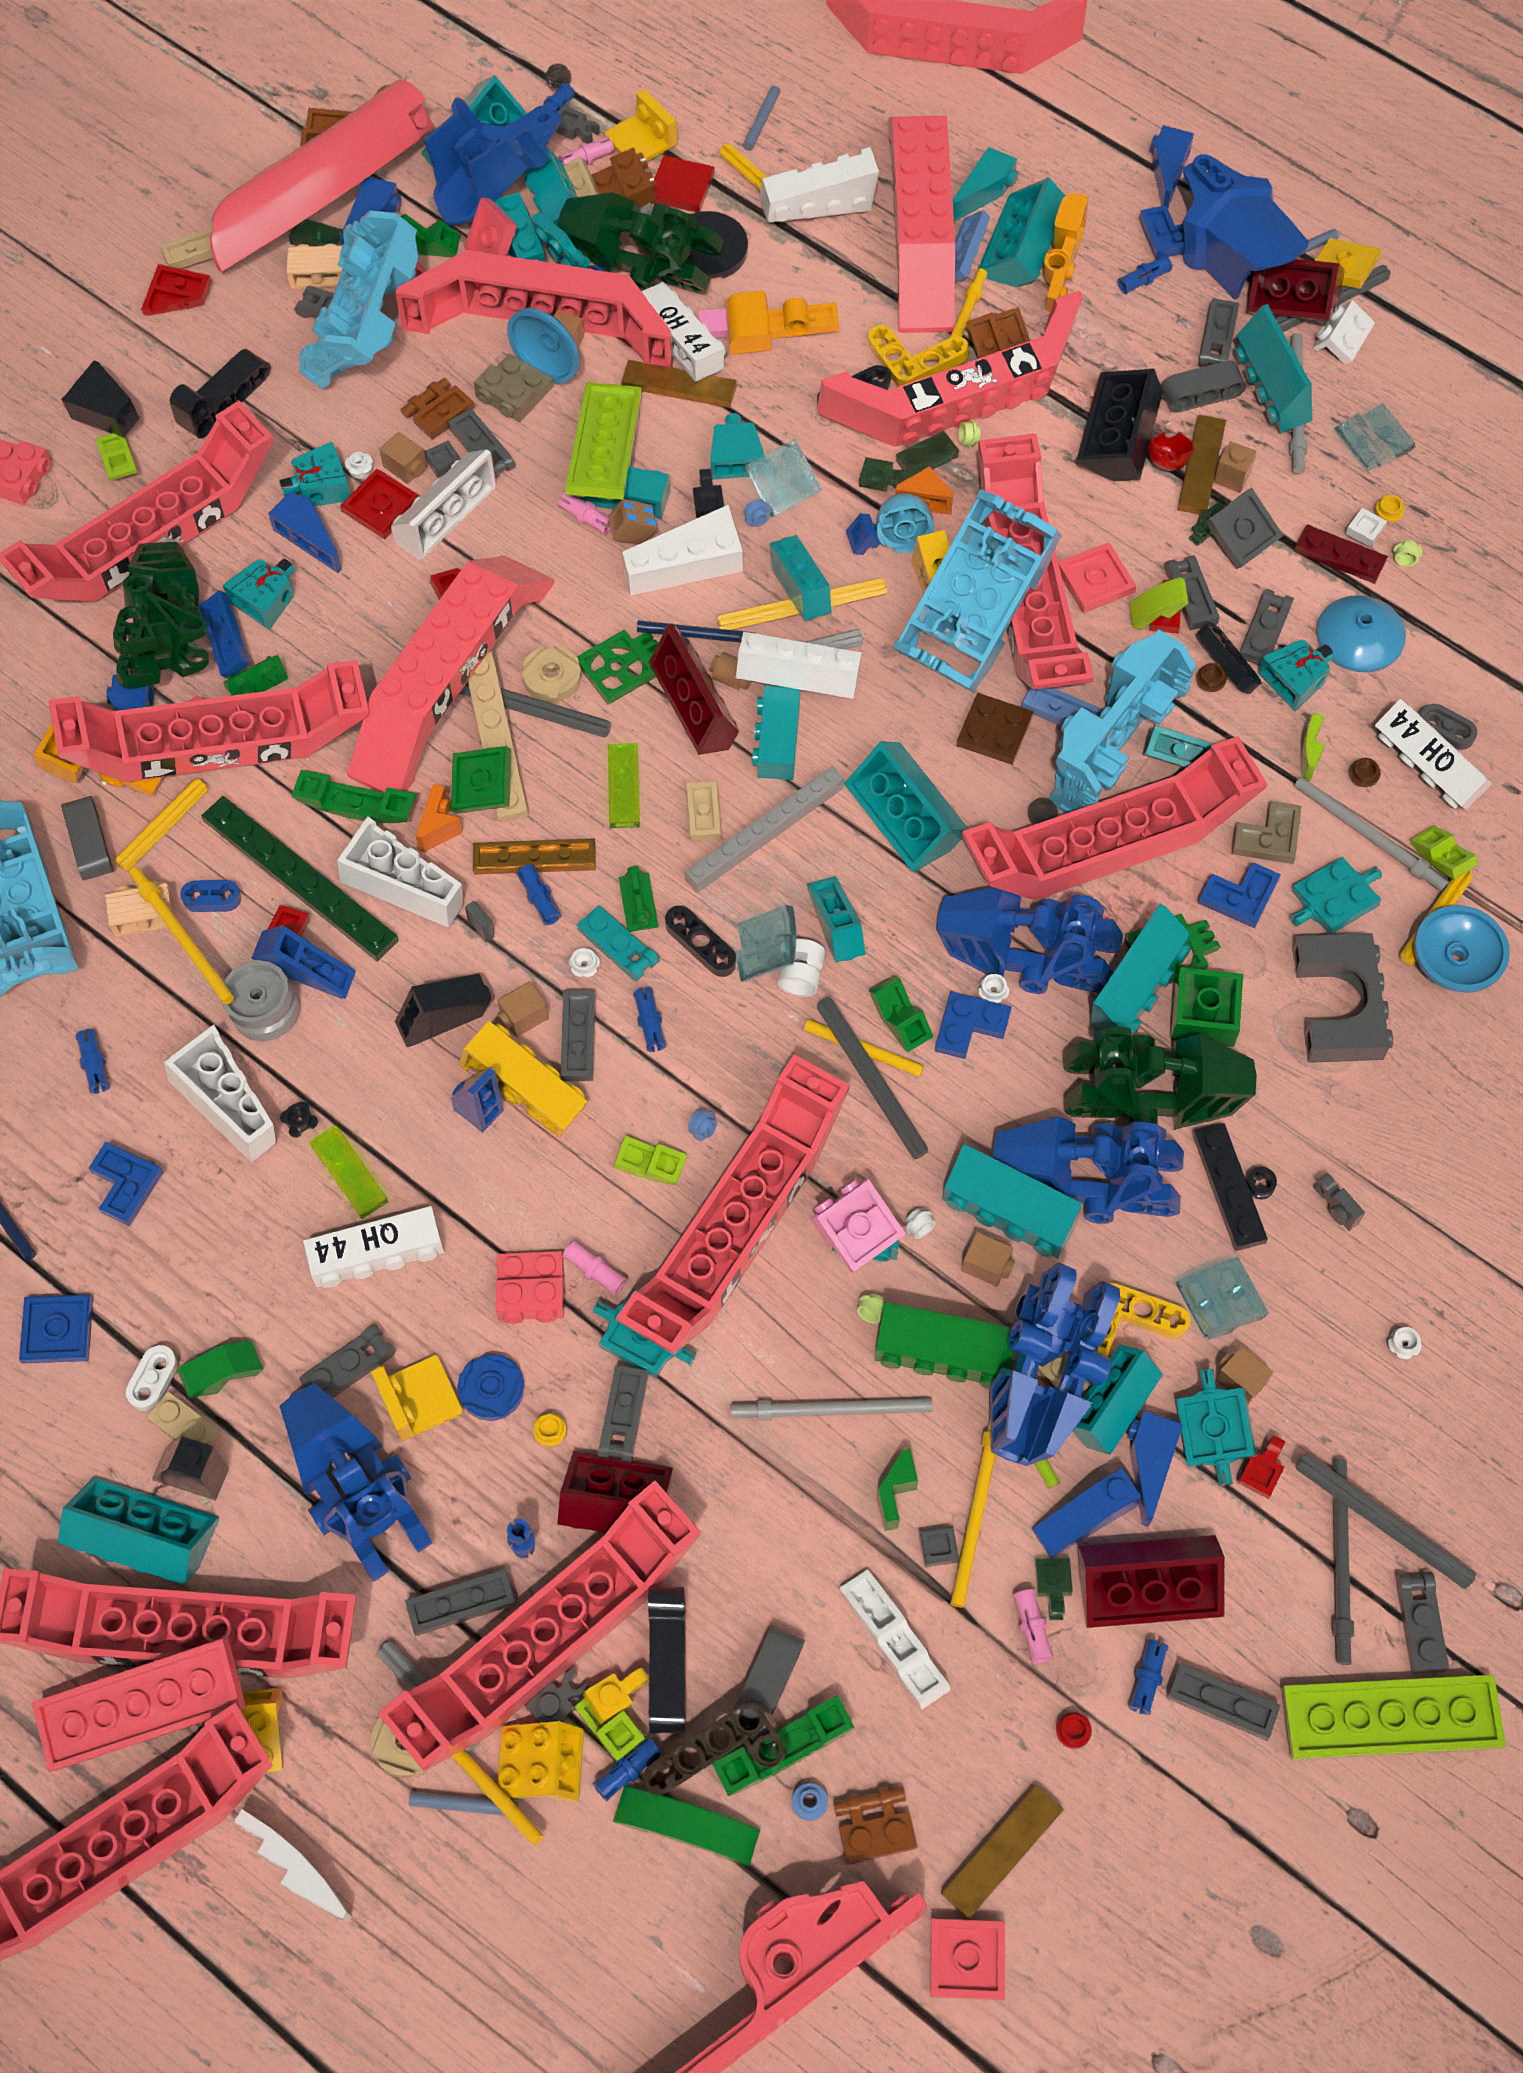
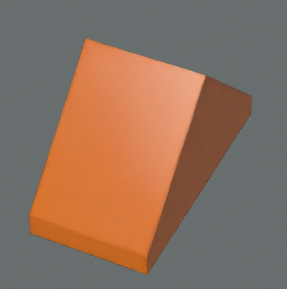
M930 466L896 486V494L909 493L918 496L927 503L932 513L951 515L954 493Z

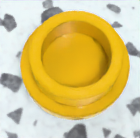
M1396 495L1384 496L1377 502L1375 507L1376 515L1385 519L1388 523L1399 521L1405 512L1403 501Z
M554 1413L541 1415L533 1425L535 1440L545 1447L559 1445L567 1434L565 1421Z

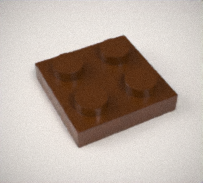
M977 693L957 739V746L1013 765L1033 718L1034 711Z

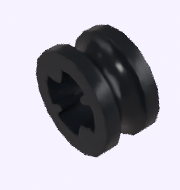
M1266 1167L1253 1169L1246 1180L1252 1197L1259 1200L1269 1198L1277 1186L1276 1175ZM1264 1178L1268 1181L1266 1187L1261 1186L1258 1188L1255 1186L1257 1180L1261 1181Z

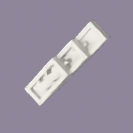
M868 1569L839 1588L883 1657L921 1709H924L950 1691L949 1683L930 1660L927 1650L908 1627L906 1618Z
M241 1809L234 1823L263 1840L257 1852L261 1857L287 1871L280 1884L348 1923L352 1916L330 1884L314 1866L272 1828Z

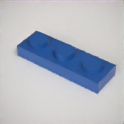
M219 590L198 607L200 608L202 618L207 623V634L220 675L227 678L229 675L231 677L248 666L250 661L228 595Z

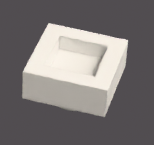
M1361 508L1348 526L1346 534L1371 547L1385 529L1387 521Z

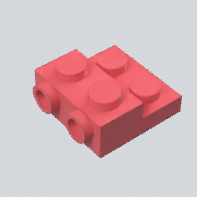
M0 439V498L25 506L30 496L35 494L37 485L43 475L47 474L50 469L51 460L46 448L22 440L16 445Z
M562 1251L497 1254L496 1315L498 1321L503 1320V1322L508 1324H518L523 1322V1319H536L539 1322L548 1323L555 1321L556 1318H564Z

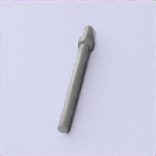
M1295 333L1291 336V348L1303 368L1302 335ZM1304 424L1292 429L1293 439L1290 441V454L1293 456V472L1296 474H1301L1305 471L1304 456L1307 454V441L1304 439Z
M1303 777L1296 781L1294 787L1411 869L1410 873L1419 880L1425 879L1441 892L1447 887L1449 881L1433 871L1428 862L1422 858L1418 860Z
M932 1398L771 1403V1400H759L757 1404L731 1405V1418H758V1421H771L772 1417L933 1412Z

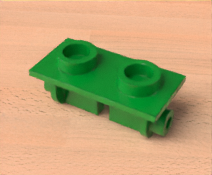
M279 655L272 658L267 656L266 660L252 666L250 669L244 670L232 677L230 675L227 676V680L223 682L227 692H230L231 696L264 692L288 680Z
M631 866L627 868L625 876L619 877L627 930L633 932L658 928L649 873H643L639 870L638 866Z

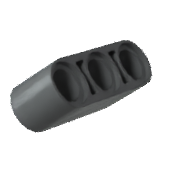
M1225 361L1177 373L1167 377L1161 383L1163 395L1169 408L1175 413L1236 398L1247 388L1243 376L1234 361Z
M92 796L61 804L82 880L113 872L103 830Z
M772 1626L734 1709L750 1700H757L763 1703L773 1716L802 1651L805 1640ZM745 1709L743 1712V1721L747 1726L755 1728L759 1725L760 1717L755 1710Z

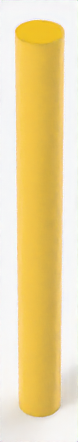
M810 1019L806 1021L804 1031L840 1045L829 1027ZM859 1040L870 1058L919 1078L921 1077L924 1065Z
M465 1750L451 1756L533 1846L538 1845L543 1840L544 1835Z

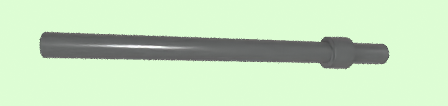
M1334 1459L1333 1471L1345 1480H1347V1460ZM1334 1497L1336 1620L1333 1621V1636L1337 1637V1664L1350 1665L1352 1664L1351 1638L1354 1637V1621L1350 1618L1348 1506Z

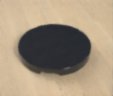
M701 211L692 213L691 215L697 217L696 226L710 227L723 238L724 244L718 256L694 250V247H691V252L684 264L697 266L710 278L721 276L726 278L734 274L744 264L748 254V238L742 225L734 218L720 212Z

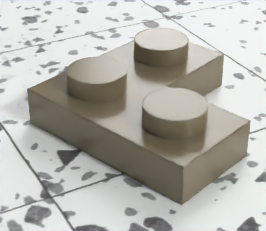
M1271 801L1267 827L1238 822L1232 854L1294 864L1302 806Z

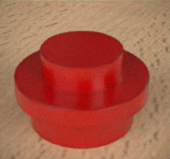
M1067 1713L1057 1723V1738L1067 1748H1082L1091 1738V1724L1080 1713Z

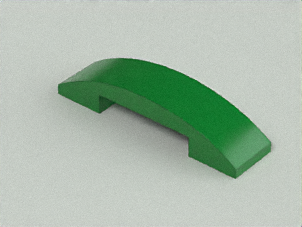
M306 770L300 771L291 794L292 798L319 810L360 821H365L368 816L376 823L407 822L416 799V793L388 787L384 793L332 782L330 775Z
M837 1695L807 1711V1715L780 1729L787 1740L788 1753L777 1766L772 1768L760 1766L754 1760L747 1747L744 1748V1746L715 1761L712 1765L727 1795L730 1797L806 1759L841 1738L855 1727ZM765 1740L762 1744V1752L766 1757L775 1759L779 1755V1747L774 1741Z
M624 1786L613 1819L614 1823L644 1833H654L715 1853V1856L750 1867L760 1830L726 1816L672 1798L654 1795L647 1791Z

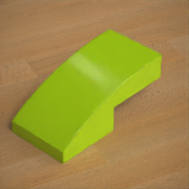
M112 433L95 438L110 481L137 473L125 437L123 438Z
M1179 577L1167 581L1132 600L1129 604L1133 628L1143 630L1160 615L1171 618L1188 604L1185 579Z
M1314 712L1301 750L1302 777L1310 782L1325 747V744L1316 741L1325 716Z
M1435 825L1410 839L1411 845L1424 859L1454 880L1478 865L1476 854L1457 846L1453 834Z
M625 1135L612 1168L656 1182L676 1185L687 1154L659 1143L654 1147Z
M585 1698L574 1706L579 1716L617 1762L645 1740V1737L624 1710L601 1725Z

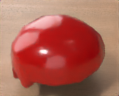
M1162 432L1158 436L1151 438L1147 447L1148 456L1153 464L1166 471L1182 469L1194 451L1192 441L1182 433H1177L1169 438L1165 436V432Z

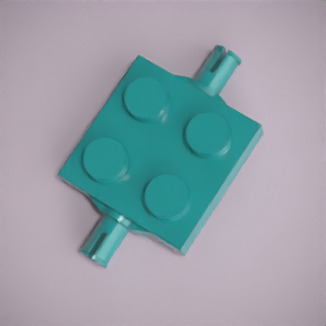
M538 211L531 218L534 223V232L544 244H548L547 252L556 263L560 261L561 264L567 266L588 268L590 265L589 258L584 256L579 249H576L563 230Z
M1344 857L1337 859L1293 885L1292 892L1302 903L1303 909L1290 916L1291 922L1294 923V926L1298 927L1307 920L1313 919L1321 924L1330 935L1380 906L1381 898L1372 890L1369 884L1382 878L1381 870L1374 866L1367 872L1360 874L1354 870Z
M632 1288L626 1300L616 1309L600 1300L594 1306L592 1312L609 1321L607 1331L599 1342V1348L638 1369L648 1370L649 1375L657 1379L665 1364L673 1357L682 1360L690 1366L693 1360H695L696 1352L683 1347L676 1354H672L617 1321L616 1317L633 1292L637 1290Z
M1206 1369V1371H1199L1203 1391L1194 1396L1176 1399L1180 1424H1183L1182 1436L1187 1466H1216L1218 1485H1232L1229 1464L1238 1459L1257 1456L1246 1391L1243 1387L1231 1390L1216 1389L1214 1369Z

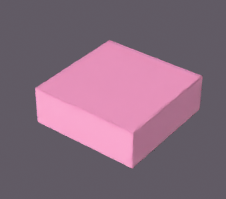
M726 309L698 310L699 321L707 326L714 338L728 337Z

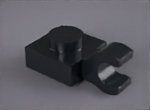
M710 468L699 469L700 487L693 488L696 518L724 507L721 485H712Z

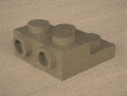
M510 353L497 366L490 364L474 381L476 397L482 403L493 406L504 416L511 417L518 422H521L554 387L553 378Z

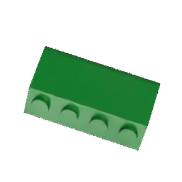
M885 1302L876 1346L875 1361H879L884 1367L898 1369L900 1366L913 1368L914 1372L921 1375L930 1376L933 1373L946 1375L947 1379L954 1382L976 1381L982 1387L990 1389V1385L1001 1368L1010 1369L1014 1351L1008 1348L1007 1340L1012 1327Z

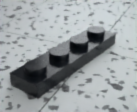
M1225 1123L1194 1130L1192 1136L1234 1251L1266 1244L1268 1240Z

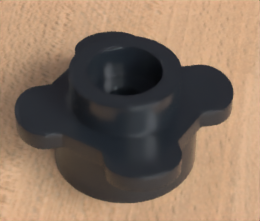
M306 1102L293 1104L280 1115L281 1122L288 1126L289 1135L293 1138L300 1137L302 1132L309 1128L314 1129L318 1125L317 1117L312 1116L309 1111V1104ZM300 1117L302 1121L297 1122L296 1119Z

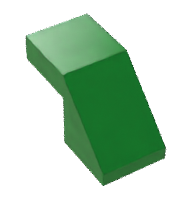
M407 214L400 216L417 229L415 240L419 255L449 258L456 256L460 234L439 219L428 228H425Z
M894 975L869 990L880 1018L906 1052H910L934 1037L923 1010L911 1004L899 977Z
M249 1340L223 1344L181 1365L177 1371L188 1397L194 1398L218 1394L229 1380L257 1376L263 1370V1367L252 1341Z
M910 1448L903 1449L878 1489L877 1501L885 1531L899 1527L900 1518L894 1495L917 1490L918 1478Z

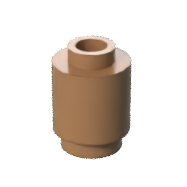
M722 652L720 656L715 655L709 671L712 672L713 680L736 690H740V688L747 690L752 683L749 680L736 678L738 657L726 652Z

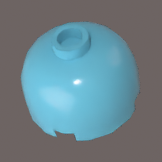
M909 493L896 494L888 498L881 505L876 517V532L883 546L886 544L889 547H893V551L898 553L913 552L917 536L934 532V520L927 503L921 498Z

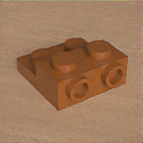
M634 147L609 158L611 166L591 175L599 194L614 192L634 200L639 208L657 200L653 189L657 187L651 171L645 173L644 169L648 168L643 153L637 154Z

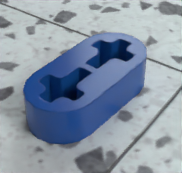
M230 880L190 881L182 887L180 892L184 906L191 912H227L236 909L241 902L239 888ZM230 891L231 895H228V899L222 900L225 892ZM199 892L200 896H197V900L192 901L191 897H194V893Z

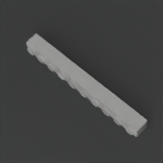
M833 766L687 869L685 871V881L696 893H699L844 789V778Z

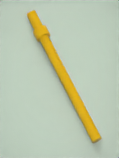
M978 269L973 282L968 285L964 295L966 298L950 337L963 336L967 326L966 322L969 321L974 306L980 301L984 291L982 287L988 274L985 269Z
M138 866L131 868L128 874L138 886L140 896L146 903L152 905L224 1005L230 1004L234 1000L233 994L161 898L159 888L153 881L147 879Z
M990 1421L988 1430L983 1433L981 1447L984 1449L950 1603L952 1606L963 1608L965 1604L996 1454L991 1452Z

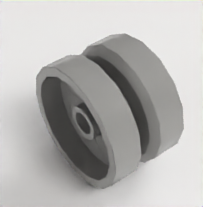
M255 960L243 963L233 969L224 980L225 985L233 994L234 1000L227 1005H224L221 1001V1004L239 1033L246 1038L261 1042L274 1040L287 1033L297 1021L300 1011L299 998L282 969L272 962Z

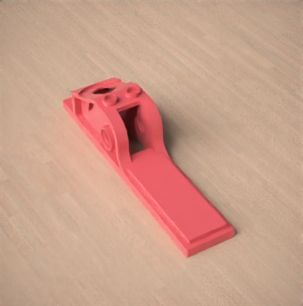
M863 1881L841 1886L840 1891L813 1897L804 1894L786 1898L779 1904L775 1900L767 1903L757 1912L758 1920L747 1929L740 1945L741 1971L747 1985L756 1998V2010L675 2073H721L924 1915L927 1907L926 1902L919 1893L912 1898L906 1893L890 1906L891 1909L888 1911L890 1915H888ZM823 1913L832 1916L826 1922L819 1919ZM786 1959L793 1964L794 1969L787 1975H781L774 1970L773 1966L778 1960Z

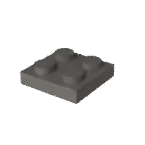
M1253 488L1246 490L1205 521L1236 569L1243 567L1284 536Z

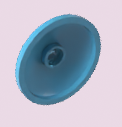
M533 308L520 309L511 316L507 325V335L517 358L550 376L556 384L566 383L577 374L580 366V357L576 342L568 329L558 319L547 312Z
M1361 595L1343 597L1327 606L1319 618L1316 631L1319 646L1326 644L1332 649L1334 658L1331 661L1344 669L1363 673L1379 671L1394 663L1400 656L1406 640L1405 626L1397 612L1381 600Z
M1447 906L1432 912L1421 923L1414 941L1416 959L1423 972L1439 986L1455 992H1478L1492 986L1505 972L1510 957L1509 943L1499 924L1486 913L1468 906ZM1452 956H1458L1461 961L1454 960Z

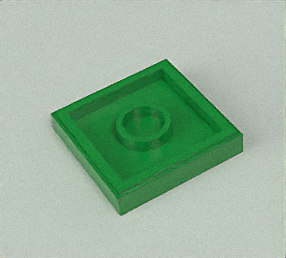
M501 746L453 753L451 811L453 813L459 814L509 807L511 749L509 747Z

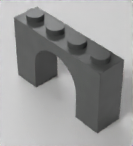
M1373 933L1298 936L1292 950L1296 978H1340L1357 990L1363 1005V1010L1352 1018L1309 1021L1304 1033L1308 1063L1384 1060L1389 1048L1393 1047V1033L1391 1029H1387L1386 1020L1389 1016L1388 1002L1383 1001L1382 997L1385 984L1384 975L1378 971L1377 963L1380 961L1379 945H1374Z

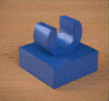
M860 513L846 530L853 554L864 555L869 547L877 548L881 544L876 533V524L872 522L870 514Z

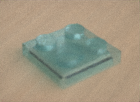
M796 439L744 466L762 501L770 505L771 518L822 490Z

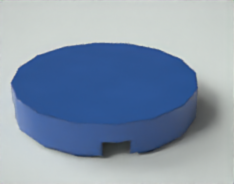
M486 1354L466 1364L459 1375L457 1389L460 1402L469 1414L480 1420L495 1421L506 1418L516 1411L523 1400L525 1385L522 1373L514 1361L503 1355Z

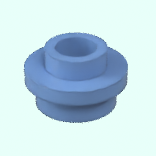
M761 499L748 503L743 511L745 522L752 527L765 524L771 514L770 505Z
M697 1110L692 1115L688 1131L693 1134L694 1139L703 1141L713 1135L717 1127L715 1113L710 1110Z
M803 1784L793 1794V1810L803 1820H817L827 1809V1795L816 1784ZM807 1795H812L817 1800L816 1805L812 1808H808L803 1804V1799Z

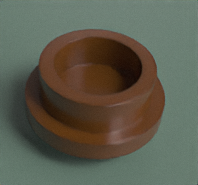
M1216 663L1206 664L1197 674L1198 685L1208 692L1221 690L1227 681L1224 669Z
M1371 758L1357 760L1350 769L1351 780L1361 787L1374 786L1379 781L1381 775L1377 762Z

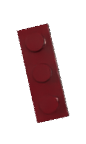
M1308 524L1294 551L1373 584H1376L1388 558L1387 555Z

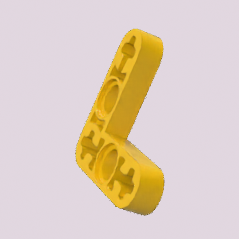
M877 325L868 332L869 346L882 366L889 369L891 378L898 387L959 366L967 361L969 357L967 340L960 336L950 337L911 357L889 326ZM881 339H883V340L886 339V345H885V346H884L883 342L881 341ZM893 353L901 355L899 359L894 361L887 359ZM930 359L939 361L935 366H926L924 364ZM902 368H904L907 375H902Z
M1109 1283L1120 1288V1303H1118L1112 1319L1110 1333L1098 1347V1353L1108 1356L1120 1321L1172 1339L1181 1338L1187 1332L1191 1319L1189 1313L1183 1307L1116 1283ZM1127 1298L1132 1299L1127 1312H1124L1123 1309ZM1139 1303L1147 1304L1152 1310V1315L1145 1319L1140 1318L1135 1314L1134 1306ZM1160 1309L1163 1310V1313L1161 1315L1162 1318L1160 1319L1158 1324L1154 1321L1156 1320L1158 1311ZM1173 1316L1179 1317V1323L1182 1324H1178L1176 1329L1170 1327L1169 1320Z

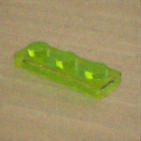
M638 743L608 744L610 829L640 828Z
M337 1125L309 1141L310 1147L361 1220L389 1203L387 1196Z

